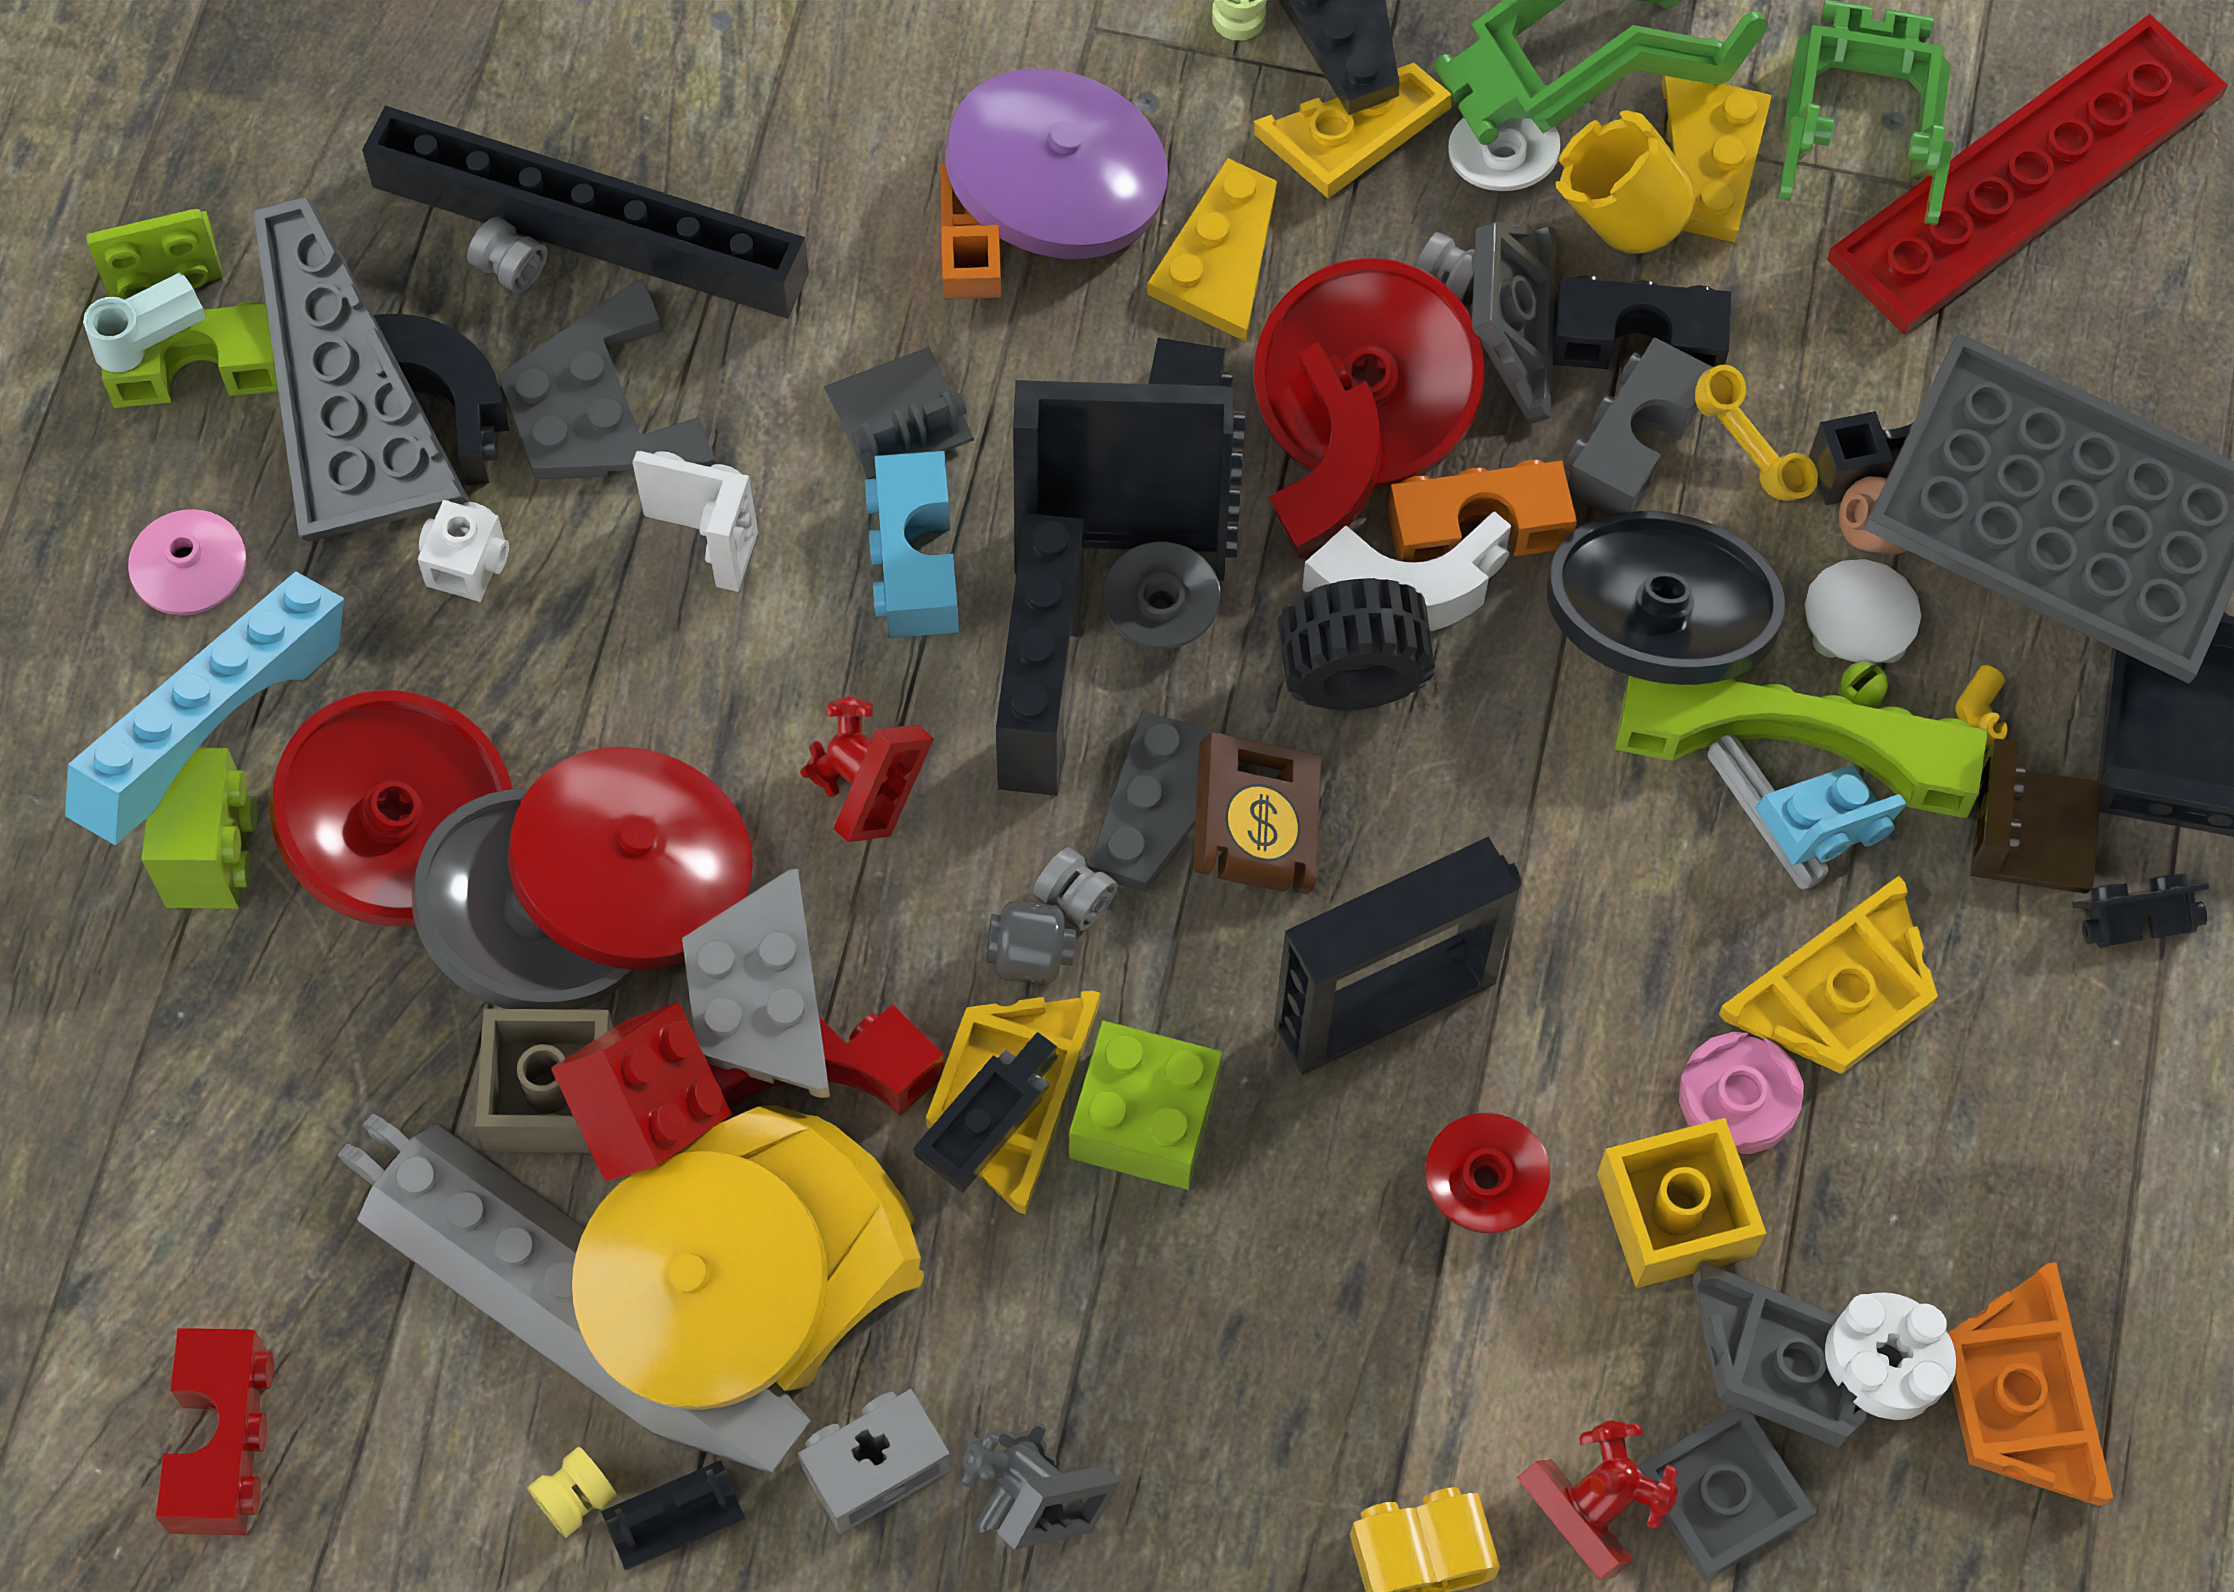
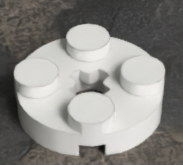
M1893 1293L1860 1294L1853 1298L1828 1332L1825 1343V1357L1830 1375L1838 1386L1842 1381L1844 1382L1848 1390L1857 1396L1853 1403L1865 1412L1892 1420L1911 1419L1920 1415L1927 1407L1935 1404L1940 1399L1955 1375L1956 1355L1952 1340L1946 1332V1318L1935 1306L1919 1304L1902 1295ZM1886 1344L1897 1349L1903 1357L1898 1367L1890 1366L1888 1356L1879 1354L1877 1348H1882Z

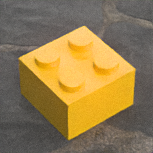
M1726 1118L1605 1149L1597 1176L1636 1289L1694 1274L1702 1261L1715 1267H1720L1756 1256L1767 1233Z

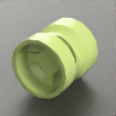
M1214 0L1212 23L1216 31L1223 37L1231 40L1244 41L1255 37L1262 31L1266 23L1267 0Z

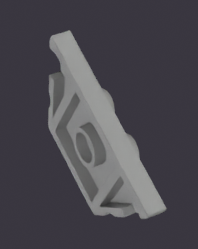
M791 869L682 938L693 1028L697 1042L709 1065L726 1070L731 1068L741 1069L752 1078L774 1084L775 1079L809 1089L810 1095L824 1098L830 1097L800 879L798 869Z

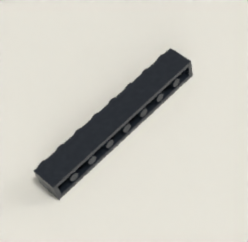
M386 105L362 149L373 188L483 223L492 217L499 216L513 225L518 234L530 236L543 242L783 318H789L809 274L806 242L803 236Z

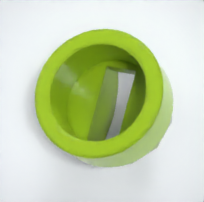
M1859 661L1851 664L1844 671L1838 685L1839 696L1849 699L1853 704L1878 708L1882 704L1888 690L1886 674L1877 664L1870 661ZM1863 677L1870 678L1871 680L1858 692L1852 687Z

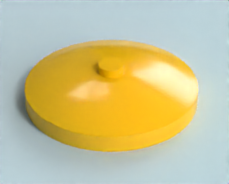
M713 1151L680 1153L671 1156L658 1166L629 1175L605 1197L593 1213L581 1236L573 1267L572 1293L575 1315L589 1350L606 1372L621 1385L655 1403L687 1410L721 1408L739 1403L766 1390L784 1376L802 1356L815 1334L823 1313L828 1281L827 1258L822 1237L810 1211L801 1198L772 1172L745 1158Z

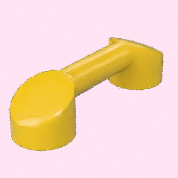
M1718 365L1706 370L1698 379L1695 388L1697 408L1707 417L1716 416L1760 469L1759 480L1762 488L1775 499L1787 502L1809 496L1815 490L1818 482V472L1815 464L1809 457L1801 453H1791L1779 457L1738 407L1746 396V383L1742 374L1730 365Z

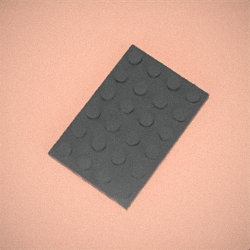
M1957 332L1863 530L2190 684L2200 669L2234 590V461Z

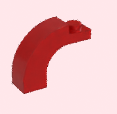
M1319 342L1298 352V357L1305 376L1331 422L1329 447L1322 461L1310 474L1269 496L1272 508L1300 559L1320 549L1344 526L1349 527L1356 520L1372 495L1377 482L1382 456V436L1377 407L1367 381L1345 391L1344 388L1352 384L1345 367L1336 353L1326 357Z

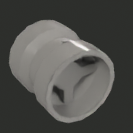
M497 216L486 221L478 229L468 248L467 259L469 264L485 274L494 272L498 275L500 284L518 294L527 290L542 272L546 263L547 249L530 236L521 238L517 235L516 228Z
M1436 232L1426 244L1415 267L1439 279L1450 288L1464 306L1473 297L1474 273L1472 270V256L1475 254V250L1463 251L1455 246L1452 238Z
M1066 847L1044 868L1035 883L1033 894L1046 905H1058L1065 911L1066 920L1080 931H1084L1092 926L1107 909L1117 892L1118 883L1104 872L1094 873L1086 867L1085 858L1071 847Z

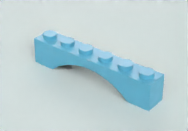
M295 571L68 764L65 817L116 846L156 810L169 786L191 755L233 710L254 694L273 684L287 680H304L339 649L344 598Z

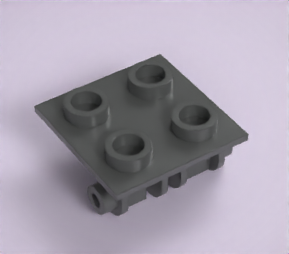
M930 347L824 386L829 401L867 479L876 478L874 456L936 451L945 452L974 441V437L963 415L967 414L964 401L959 393L952 394Z

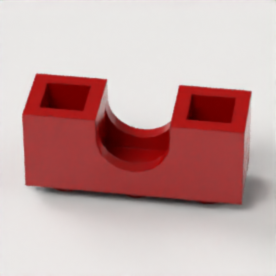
M177 1328L170 1391L183 1408L209 1409L217 1412L219 1423L214 1437L202 1449L187 1454L163 1453L156 1518L169 1534L246 1535L248 1515H257L261 1485L259 1476H253L255 1452H263L266 1445L267 1417L265 1413H259L262 1389H270L272 1385L274 1359L272 1351H266V1347L255 1329Z

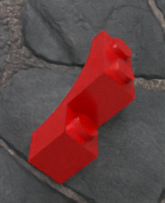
M893 1004L881 1015L878 1016L876 1013H872L859 1022L851 1032L848 1044L819 1017L828 1082L844 1084L862 1090L888 1105L899 1116L939 1082L944 1069L943 1053ZM709 1065L729 1109L757 1092L786 1083L775 1079L774 1084L752 1078L741 1069L731 1068L726 1070Z

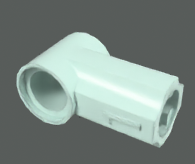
M178 273L126 300L119 297H105L95 301L84 313L83 323L96 363L110 372H125L140 364L147 348L206 318L194 289L186 277Z

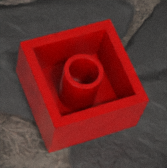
M679 1002L625 1020L551 1068L605 1182L660 1165L732 1115Z

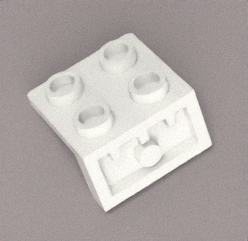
M637 451L633 459V467L644 515L700 529V534L707 537L708 543L705 560L706 563L712 564L716 587L738 592L758 534L749 476L743 475L736 469L726 465L716 464L708 467L686 462L681 457L670 452L659 451L651 454Z

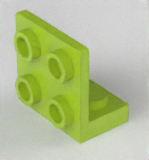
M191 209L89 233L86 236L89 250L109 297H119L126 300L178 273L186 277L192 288H197L206 282L223 278L211 223L206 211L201 212L199 209Z

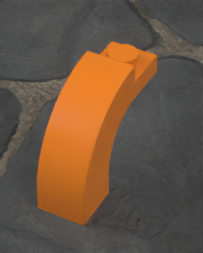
M940 164L944 300L1001 298L999 225H981L971 216L952 188L946 171V164Z

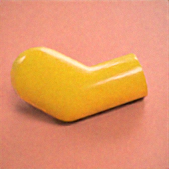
M1989 665L1979 667L1955 705L1958 719L1969 723L1971 727L1988 730L1985 749L1990 748L1994 738L2005 739L2007 735L2006 722L1998 723L2000 716L1998 713H1993L1990 706L2006 680L1998 669Z

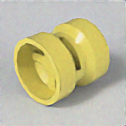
M577 1447L563 1458L562 1468L552 1476L542 1475L527 1487L535 1502L565 1538L582 1526L583 1516L592 1509L602 1510L618 1497L604 1474L580 1447ZM574 1486L579 1493L576 1494L571 1487Z

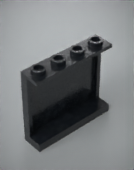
M1015 380L1013 419L1015 575L1017 574L1025 513L1084 519V548L1132 549L1150 542H1172L1186 546L1194 551L1216 552V576L1218 581H1224L1225 558H1237L1238 523L1228 522H1239L1240 487L1230 485L1242 484L1243 450L1232 448H1244L1245 412L1233 411L1234 387Z
M2226 612L2223 613L2200 669L2190 684L2112 647L2097 782L2101 785L2099 812L2234 837V616H2230Z

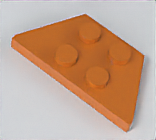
M2047 1263L2038 1269L2035 1275L2011 1292L2007 1291L1991 1302L1981 1313L1973 1318H1968L1948 1332L1956 1355V1370L1951 1387L1970 1465L2093 1505H2108L2114 1497L2057 1263Z

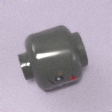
M1011 901L1003 907L1001 915L991 914L986 963H994L997 975L1004 980L1050 984L1057 978L1060 965L1072 966L1076 929L1064 928V915L1057 906Z

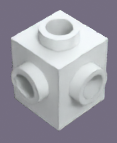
M443 500L436 518H429L425 522L419 539L420 554L417 560L425 585L433 589L481 602L492 574L501 573L509 553V541L504 538L499 516L478 503L465 502L463 505Z

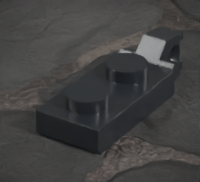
M1037 1032L1016 1057L1007 1050L998 1058L993 1055L915 1145L913 1149L914 1156L960 1192L964 1193L1042 1101L1043 1095L1050 1087V1083L1043 1079V1077L1058 1059L1056 1055L1057 1046Z

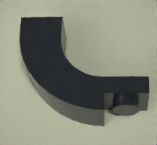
M408 314L373 315L412 391L435 396L445 402L455 412L458 458L466 485L489 483L488 461L498 460L496 432L509 431L496 375L484 354L464 335L438 321Z

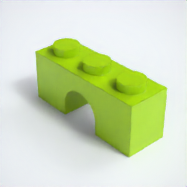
M248 301L233 307L203 309L206 319L147 348L144 358L133 369L125 372H110L102 368V381L114 408L172 402L171 384L174 375L187 363L197 360H208L218 364L229 397L278 392L266 303L261 304Z

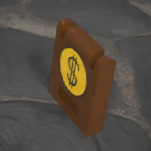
M1215 732L1209 733L1200 741L1193 861L1194 872L1205 875L1210 874L1215 867L1217 851H1221L1223 853L1218 857V879L1283 892L1293 882L1295 893L1305 895L1311 893L1315 887L1317 874L1321 755ZM1238 761L1281 771L1276 779L1238 771Z

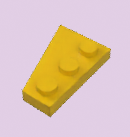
M1411 63L1397 68L1400 84L1399 96L1349 115L1339 98L1322 103L1318 97L1301 103L1300 111L1277 120L1271 114L1253 121L1254 135L1329 199L1451 109L1452 94L1418 65Z
M1663 76L1661 84L1663 99H1666L1669 142L1672 144L1673 154L1689 174L1695 194L1694 208L1690 220L1682 231L1735 243L1772 95L1726 84L1713 85Z
M1227 158L1148 281L1147 295L1246 342L1276 195L1277 181Z

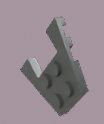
M644 279L633 282L498 374L501 390L535 480L609 477V471L634 470L633 459L637 451L651 454L659 451L670 452L681 457L686 462L708 467L716 465L698 417L644 435L639 433L607 351L609 348L661 332L660 320Z

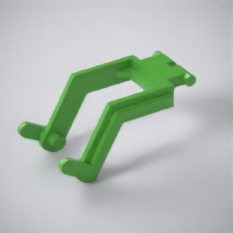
M1503 0L1471 23L1480 40L1455 58L1450 54L1438 57L1433 67L1446 89L1452 94L1454 102L1460 103L1459 110L1479 143L1487 145L1497 139L1499 131L1496 127L1508 119L1531 118L1544 134L1633 70L1713 85H1720L1725 81L1729 82L1766 31L1768 22L1761 12H1750L1741 18L1725 42L1718 41L1716 38L1705 39L1632 25L1547 86L1544 85L1518 44L1516 37L1566 0ZM1682 0L1637 1L1661 5L1663 8H1672Z
M1824 0L1821 21L1833 23L1832 28L1812 24L1810 33L1798 39L1795 48L1781 141L1782 143H1787L1778 199L1790 201L1798 160H1801L1811 152L1813 144L1829 146L1831 141L1834 118L1819 115L1820 105L1812 104L1816 76L1830 68H1838L1909 80L1921 94L1917 129L1912 133L1908 150V159L1912 160L1910 179L1923 180L1928 176L1932 177L1925 224L1937 226L1954 142L1943 141L1945 134L1943 122L1951 64L1943 57L1944 46L1919 41V37L1930 38L1934 17L1886 9L1883 22L1871 20L1873 9L1871 6Z

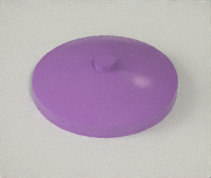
M1038 68L1007 72L983 82L972 90L959 105L953 117L945 145V164L950 183L958 199L971 216L981 225H999V238L1023 250L1047 257L1061 259L1093 258L1116 252L1137 240L1152 224L1167 187L1168 166L1166 155L1156 131L1145 116L1131 102L1109 87L1090 78L1066 71Z

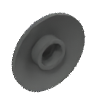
M1150 542L1128 550L1113 563L1104 581L1103 605L1112 626L1129 641L1147 648L1171 649L1181 647L1196 640L1211 626L1219 609L1220 587L1211 565L1194 550L1172 542ZM1163 599L1168 601L1171 607L1156 609L1151 606V603L1155 600Z

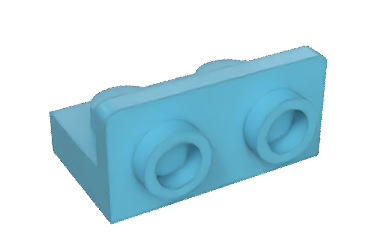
M1850 765L1765 794L1755 806V809L1794 866L1814 858H1818L1822 863L1830 861L1842 854L1850 845L1862 842L1865 847L1880 842L1895 829L1892 821L1907 804L1900 794L1877 801L1854 765Z

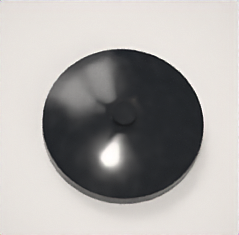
M1622 512L1607 515L1582 525L1568 535L1558 547L1551 564L1547 584V600L1555 622L1566 637L1581 651L1601 664L1623 674L1664 684H1708L1727 680L1749 671L1765 659L1773 649L1778 639L1785 613V597L1781 582L1771 565L1757 550L1738 536L1721 527L1697 518L1669 512Z

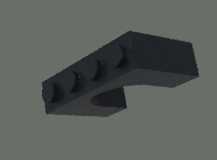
M1025 513L996 721L998 790L1055 796L1058 793L1064 746V699L1070 637L1078 636L1084 589V519Z

